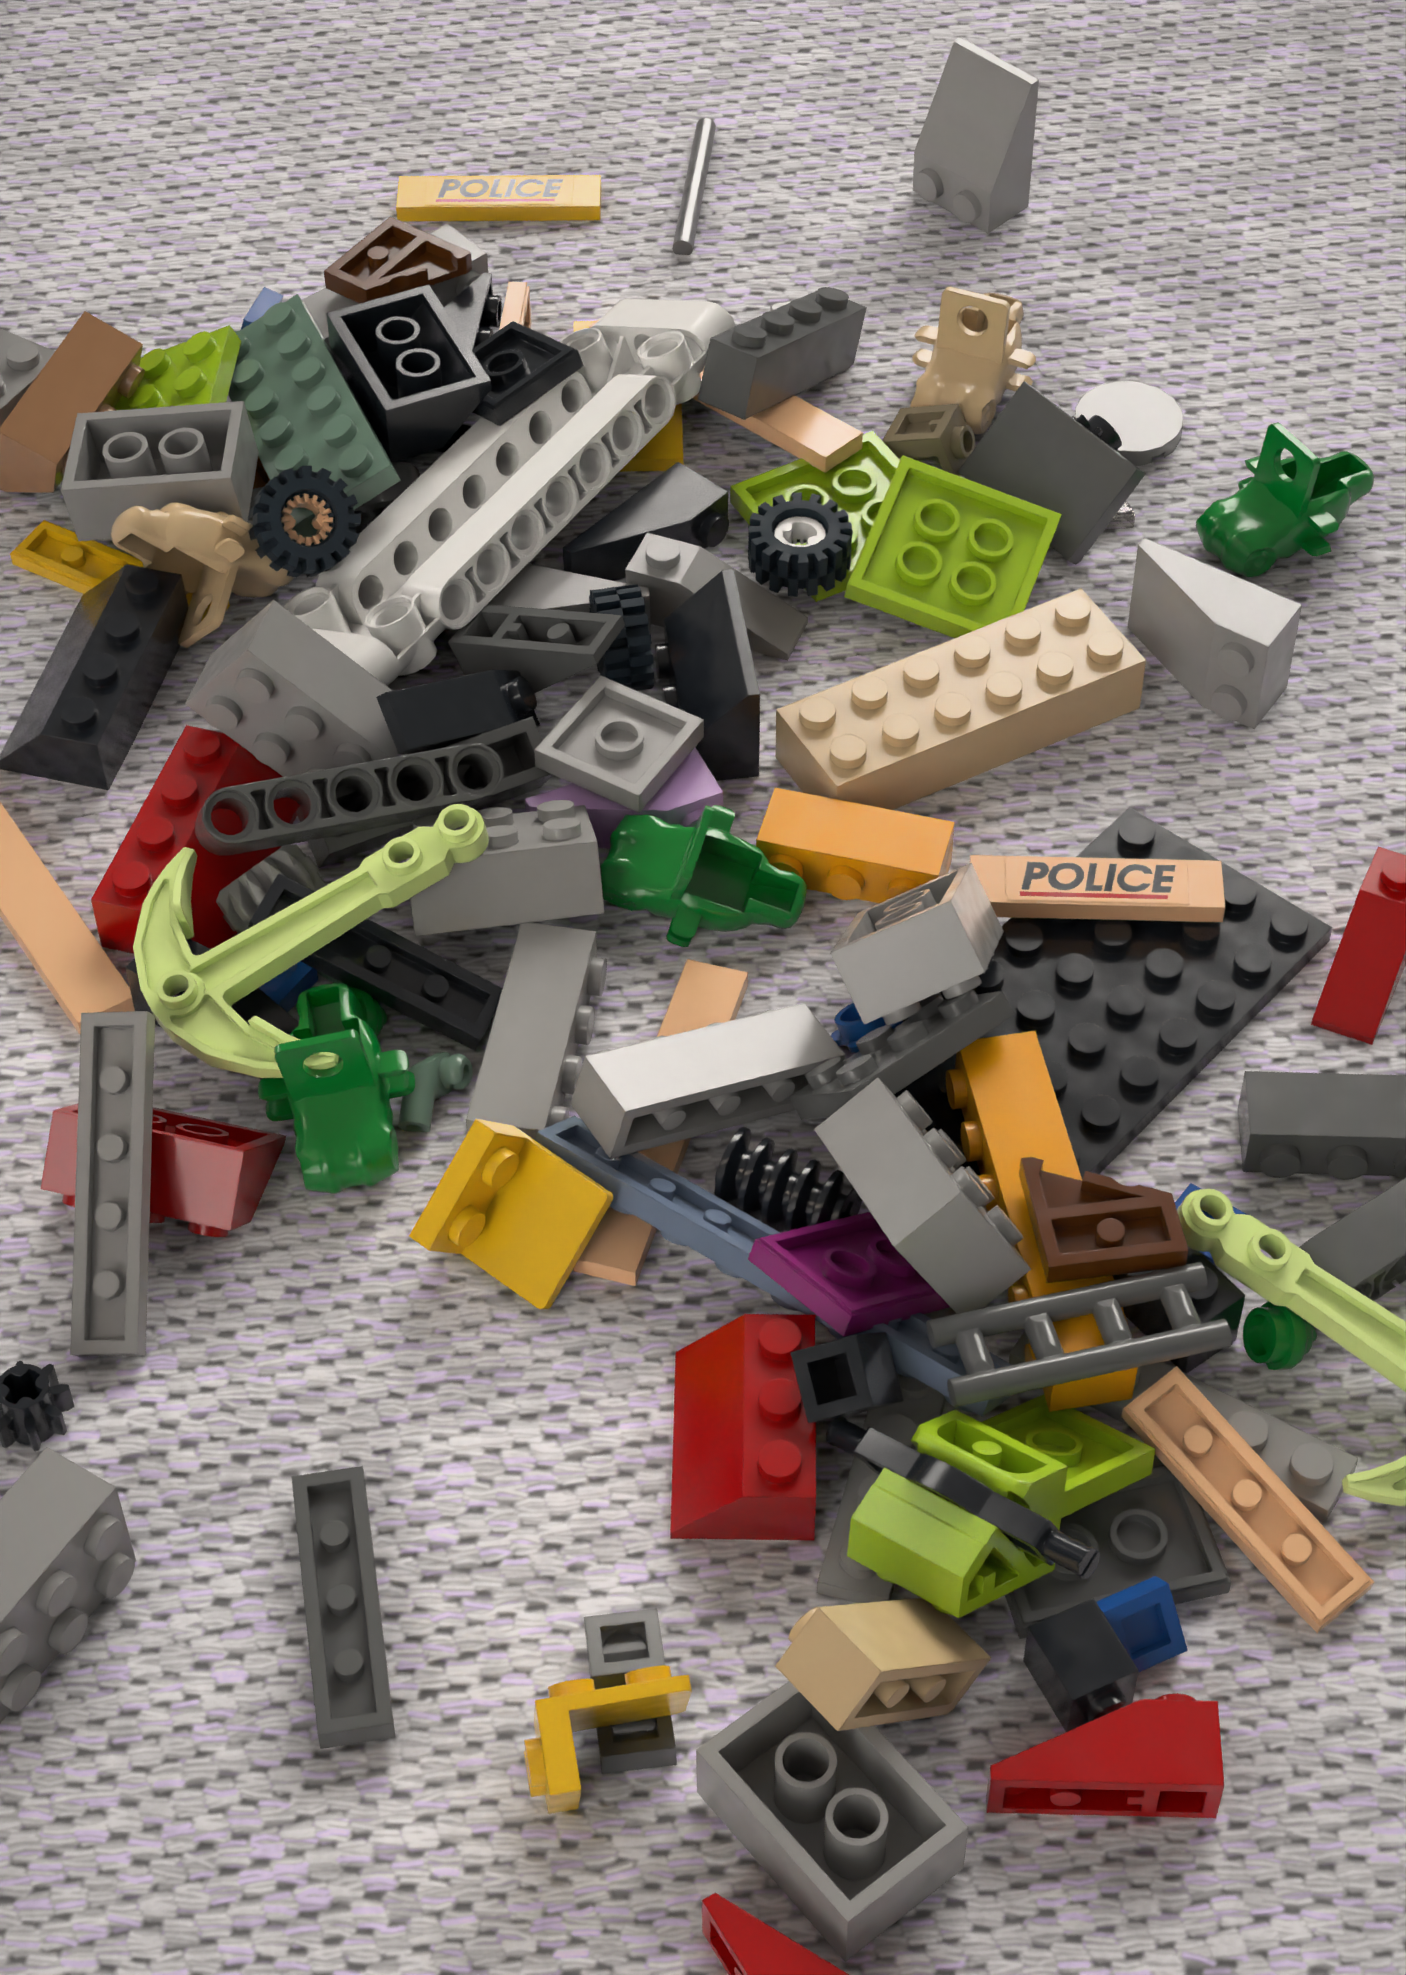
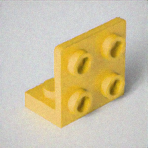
M475 1119L409 1237L429 1251L462 1254L536 1308L549 1309L613 1200V1194L515 1126Z

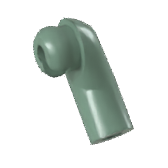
M440 1052L411 1066L408 1071L414 1073L415 1089L411 1094L402 1096L398 1127L403 1131L429 1132L431 1129L434 1100L452 1092L453 1088L463 1089L471 1082L473 1069L469 1059L462 1054L451 1056L448 1052Z

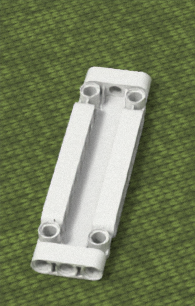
M619 300L591 328L575 331L560 340L561 343L579 351L584 365L581 369L501 426L481 417L359 534L356 544L349 549L351 552L342 561L328 571L321 572L315 587L305 589L294 595L284 605V608L387 687L398 676L408 675L423 669L436 656L437 649L433 641L446 628L461 629L466 626L670 421L676 405L692 399L699 393L702 381L699 374L705 367L710 338L734 328L736 324L732 316L720 305L709 301Z

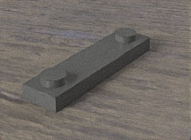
M363 1466L291 1476L320 1749L395 1738Z

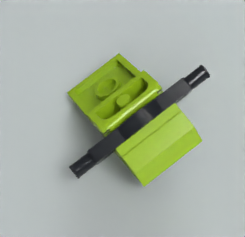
M1044 1394L982 1422L956 1409L919 1425L911 1439L917 1450L871 1427L865 1430L846 1420L843 1416L835 1418L830 1423L826 1432V1441L830 1445L836 1446L859 1458L872 1471L879 1474L875 1483L872 1484L851 1517L847 1557L873 1570L884 1581L898 1584L930 1602L936 1610L957 1618L1052 1572L1055 1569V1563L1072 1571L1082 1579L1090 1577L1098 1566L1100 1553L1096 1548L1089 1547L1060 1532L1061 1518L1151 1475L1155 1448L1076 1409L1071 1408L1049 1412Z

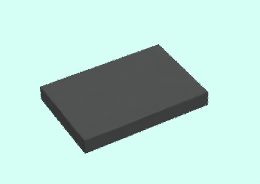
M1025 381L958 470V473L968 480L1062 514L1050 546L1075 565L1083 559L1146 475V473Z
M1163 1464L1154 1466L1151 1475L1061 1518L1060 1532L1089 1547L1096 1548L1100 1553L1098 1566L1090 1577L1082 1579L1072 1571L1055 1563V1569L1052 1572L1006 1594L1005 1598L1019 1639L1027 1637V1630L1030 1625L1094 1598L1095 1601H1099L1154 1576L1169 1583L1175 1605L1229 1593L1231 1580L1202 1506Z

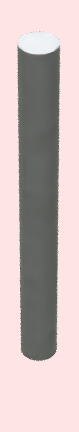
M702 118L696 124L672 247L673 252L679 255H691L693 252L716 130L714 121L709 118Z

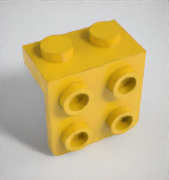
M662 1665L641 1668L624 1674L626 1685L595 1690L593 1679H576L549 1686V1698L535 1700L534 1728L536 1738L524 1740V1758L530 1796L545 1795L548 1814L578 1809L581 1784L572 1732L682 1713L686 1711L692 1693L689 1675L672 1677L670 1666Z

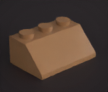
M83 312L0 427V490L5 492L53 493L63 480L77 413L117 411L114 407L122 395L128 399L133 396L145 373V370L139 367L142 343L90 313Z

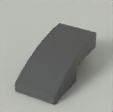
M657 1608L584 1617L590 1679L594 1680L595 1690L626 1685L624 1674L630 1671L665 1665ZM671 1715L596 1728L602 1774L677 1765Z

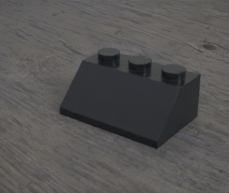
M430 285L326 313L330 350L391 463L443 448L492 389L491 379Z
M734 569L722 570L664 619L665 643L655 644L658 679L669 678L670 685H662L663 702L704 719V737L695 748L716 781L758 777L760 748V691Z

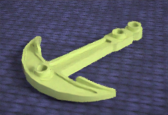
M464 804L450 805L441 811L433 827H417L404 836L390 840L382 849L363 859L359 868L201 955H193L187 942L188 939L194 937L191 894L193 874L198 856L194 849L184 847L166 865L145 898L133 945L140 989L158 1024L173 1042L211 1067L257 1078H283L275 1060L274 1048L278 1044L301 1039L288 1035L258 1016H253L249 1019L248 1024L231 1006L381 909L394 908L450 874L454 863L470 862L481 856L489 843V836L482 815L477 810ZM465 826V827L462 828V829L454 830V829H456V828H458V827ZM409 859V860L406 861V862L398 863V862H400V861H402V860ZM185 991L182 995L173 997L177 993ZM330 1052L315 1053L306 1058L304 1064L311 1069H329L338 1064L339 1056Z
M1200 1189L1189 1193L1185 1197L1177 1212L1189 1248L1196 1251L1210 1252L1217 1267L1273 1305L1286 1306L1406 1392V1321L1315 1265L1310 1255L1290 1242L1282 1232L1269 1228L1251 1215L1235 1214L1230 1200L1222 1192L1215 1189ZM1201 1210L1209 1213L1214 1219L1205 1216ZM1260 1249L1270 1254L1273 1259L1266 1257ZM1406 1455L1374 1469L1346 1475L1342 1480L1344 1493L1371 1502L1406 1506Z

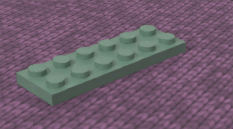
M298 294L285 302L273 305L262 317L240 331H235L241 340V345L228 395L232 402L244 401L259 452L258 456L270 480L289 468H292L294 471L298 470L301 466H312V471L314 472L324 468L331 471L329 477L331 480L336 482L341 478L348 485L343 489L348 497L353 494L355 495L358 504L353 507V510L401 481L312 315ZM301 507L292 509L290 515L296 520L294 528L297 533L303 537L314 536L318 530L311 524L315 517L313 512Z

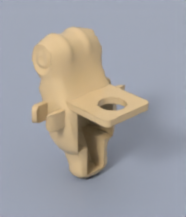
M951 286L946 287L941 296L938 328L923 326L914 335L917 341L932 344L933 351L921 348L912 356L913 362L918 366L924 367L925 372L916 382L917 387L910 407L959 404L966 424L972 428L974 434L986 432L994 418L996 407L1000 404L1005 390L1017 391L1024 381L1029 385L1033 383L1029 376L1015 373L1017 367L1028 369L1036 362V357L1033 353L1022 350L1020 328L1024 316L1022 302L1013 297L998 293L979 294Z
M173 502L165 505L160 510H149L143 506L130 507L116 518L112 526L111 538L113 544L141 560L144 568L182 574L185 593H193L178 644L185 648L190 647L221 625L231 592L241 597H267L276 592L279 587L289 584L294 579V577L287 576L288 570L281 568L279 571H275L269 567L272 561L266 555L263 558L259 557L255 551L259 547L257 539L250 540L249 530L253 525L233 514L228 515L222 511L214 513L200 510L190 505ZM211 603L208 613L206 614L205 618L201 621L206 608Z

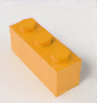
M775 787L756 839V847L761 849L769 863L777 869L794 872L800 876L809 890L829 893L842 900L860 899L882 903L949 872L952 862L955 822Z

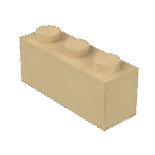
M923 1598L815 1607L805 1613L795 1623L789 1633L791 1645L775 1667L837 1731L947 1715L955 1708L991 1657L948 1614L936 1610L930 1602Z

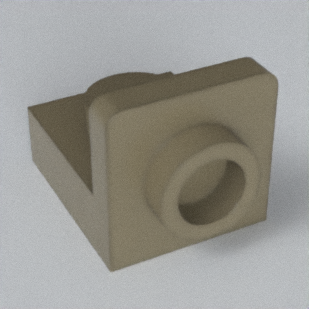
M959 404L900 408L882 440L899 459H901L902 455L916 460L937 456L942 470L957 476H961L958 470L975 448L974 432L966 424Z

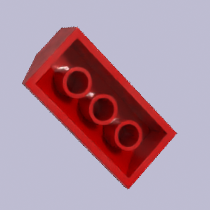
M186 725L91 898L101 947L134 954L133 945L142 904L153 883L166 865L184 847L194 849L198 856L193 874L191 894L194 937L190 939L212 949L236 936L238 933L236 931L233 932L222 917L224 914L216 902L219 892L282 846L230 856H218L208 852L199 843L195 834V821L206 799L213 792L225 787L283 776L268 765L261 763L252 753L225 733ZM290 798L274 800L276 815L282 821L293 824L297 817L296 811L300 805ZM218 809L211 813V821L220 833L236 835L242 832V822L235 812L228 809Z

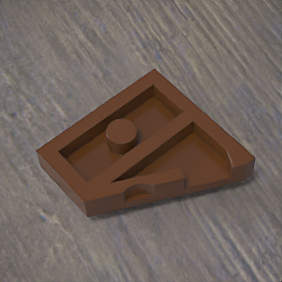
M390 216L324 270L326 289L360 304L425 285L432 286L467 274L472 270L471 252Z
M1034 1157L1021 1158L1019 1177L1047 1283L1161 1270L1186 1265L1189 1250L1172 1193L1142 1185L1125 1186L1116 1182L1111 1177L1085 1171L1081 1181L1042 1171L1044 1162L1042 1159Z

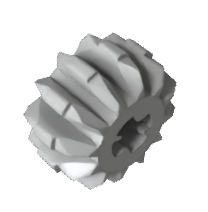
M288 844L219 892L216 902L224 914L222 917L233 932L236 931L240 934L248 929L251 918L278 873L315 892L325 887L326 884L318 873L320 870L310 856H306L297 844Z

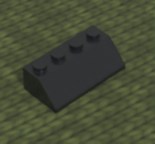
M127 564L82 595L0 754L1 770L109 791L181 646L178 644L189 608L182 574Z

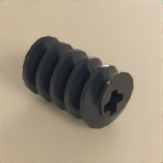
M746 1127L739 1128L731 1138L716 1171L715 1196L755 1219H761L762 1223L780 1233L784 1230L786 1232L857 1215L862 1204V1199L854 1188L848 1195L842 1193L845 1179L842 1171H834L827 1181L822 1184L818 1182L821 1163L816 1159L810 1160L801 1173L795 1171L798 1153L792 1148L787 1149L777 1162L772 1161L775 1143L768 1137L764 1138L754 1151L749 1150L752 1133Z

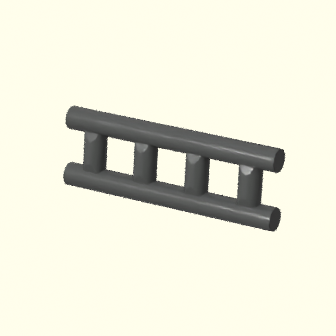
M1201 1262L927 1320L926 1322L927 1334L932 1348L956 1343L967 1375L947 1380L948 1393L953 1407L1231 1347L1232 1335L1227 1321L1220 1319L1201 1324L1190 1298V1292L1207 1288V1276ZM1160 1299L1173 1330L1133 1338L1121 1307ZM1093 1314L1105 1345L1064 1353L1053 1322ZM1025 1329L1036 1360L995 1369L984 1337Z

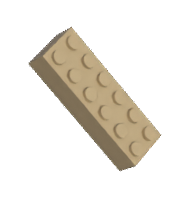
M1080 588L776 709L775 757L803 793L894 810L1139 709L1146 659L1083 589Z

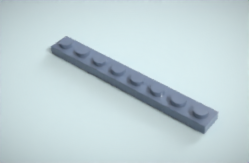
M576 1116L567 1118L536 1133L535 1141L613 1194L610 1207L624 1214L635 1215L659 1229L661 1235L666 1240L677 1245L688 1246L714 1261L716 1267L721 1272L735 1278H743L771 1294V1298L778 1305L789 1310L800 1311L805 1315H815V1320L826 1326L832 1336L837 1339L844 1338L748 1260L755 1239L780 1232L639 1152L610 1159L585 1123ZM922 1313L911 1315L910 1319H895L889 1321L888 1325L881 1323L874 1325L870 1330L856 1333L886 1332L897 1374L918 1379L942 1393L947 1402L952 1405L948 1393L947 1380L967 1375L956 1343L932 1348L926 1327L927 1320H932L931 1318ZM990 1352L995 1369L1012 1365ZM1013 1395L958 1406L956 1408L966 1412H975L983 1417Z

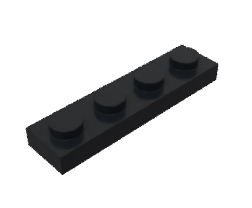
M278 873L251 918L248 929L315 891ZM369 919L359 923L301 960V962L349 987H354L370 994L373 999L474 1051H476L496 1014L503 989Z

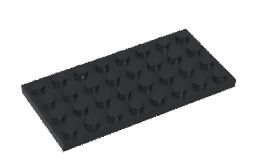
M1130 807L1076 856L1082 858L1219 861ZM1221 862L1225 898L1223 922L1011 917L1001 926L1004 932L994 951V956H992L988 964V969L985 973L979 975L982 983L973 990L976 995L1003 991L1015 1015L980 1038L1036 1031L1081 1177L1083 1179L1085 1171L1100 1174L1330 941L1331 926ZM939 992L942 995L943 999H945L943 992ZM954 1054L894 1095L897 1098L907 1090L932 1120V1123L925 1130L929 1132L932 1128H935L937 1131L942 1129L964 1155L961 1142V1123L965 1122L962 1109L952 1110L946 1090V1071L955 1069L956 1054ZM966 1161L961 1165L964 1168L969 1166L976 1175H980L977 1161Z

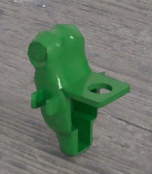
M1276 422L1270 424L1267 428L1260 456L1245 460L1246 467L1255 474L1254 477L1241 480L1238 483L1239 490L1234 495L1213 502L1197 519L1195 526L1205 550L1216 555L1222 561L1224 568L1246 577H1257L1271 568L1277 559L1290 558L1302 549L1311 556H1320L1331 552V546L1324 537L1336 532L1346 517L1350 505L1371 491L1375 476L1371 468L1361 458L1347 451H1342L1329 457L1318 458L1282 424ZM1285 448L1290 451L1293 457L1281 460L1283 449Z
M705 805L695 827L670 824L648 814H626L615 831L612 832L609 853L606 860L600 865L603 899L627 910H647L655 916L672 919L666 939L668 942L681 947H688L690 945L691 939L696 934L698 927L722 932L744 929L752 924L770 925L780 929L791 928L798 921L803 911L807 885L794 872L779 870L771 865L760 848L729 833L735 812L720 805H713L712 807Z
M332 983L312 987L299 994L296 1004L299 1023L290 1033V1036L301 1040L281 1043L274 1048L275 1060L283 1078H262L258 1084L259 1099L267 1101L265 1107L269 1120L278 1122L293 1119V1131L296 1136L295 1152L300 1161L306 1190L337 1194L353 1186H375L399 1171L398 1141L396 1131L392 1125L394 1116L390 1099L411 1094L415 1089L414 1073L407 1071L409 1062L408 1056L404 1051L390 1050L382 1052L373 1029L357 1016L355 995L346 984ZM320 1052H330L339 1056L336 1066L323 1070L308 1068L304 1061L309 1056Z

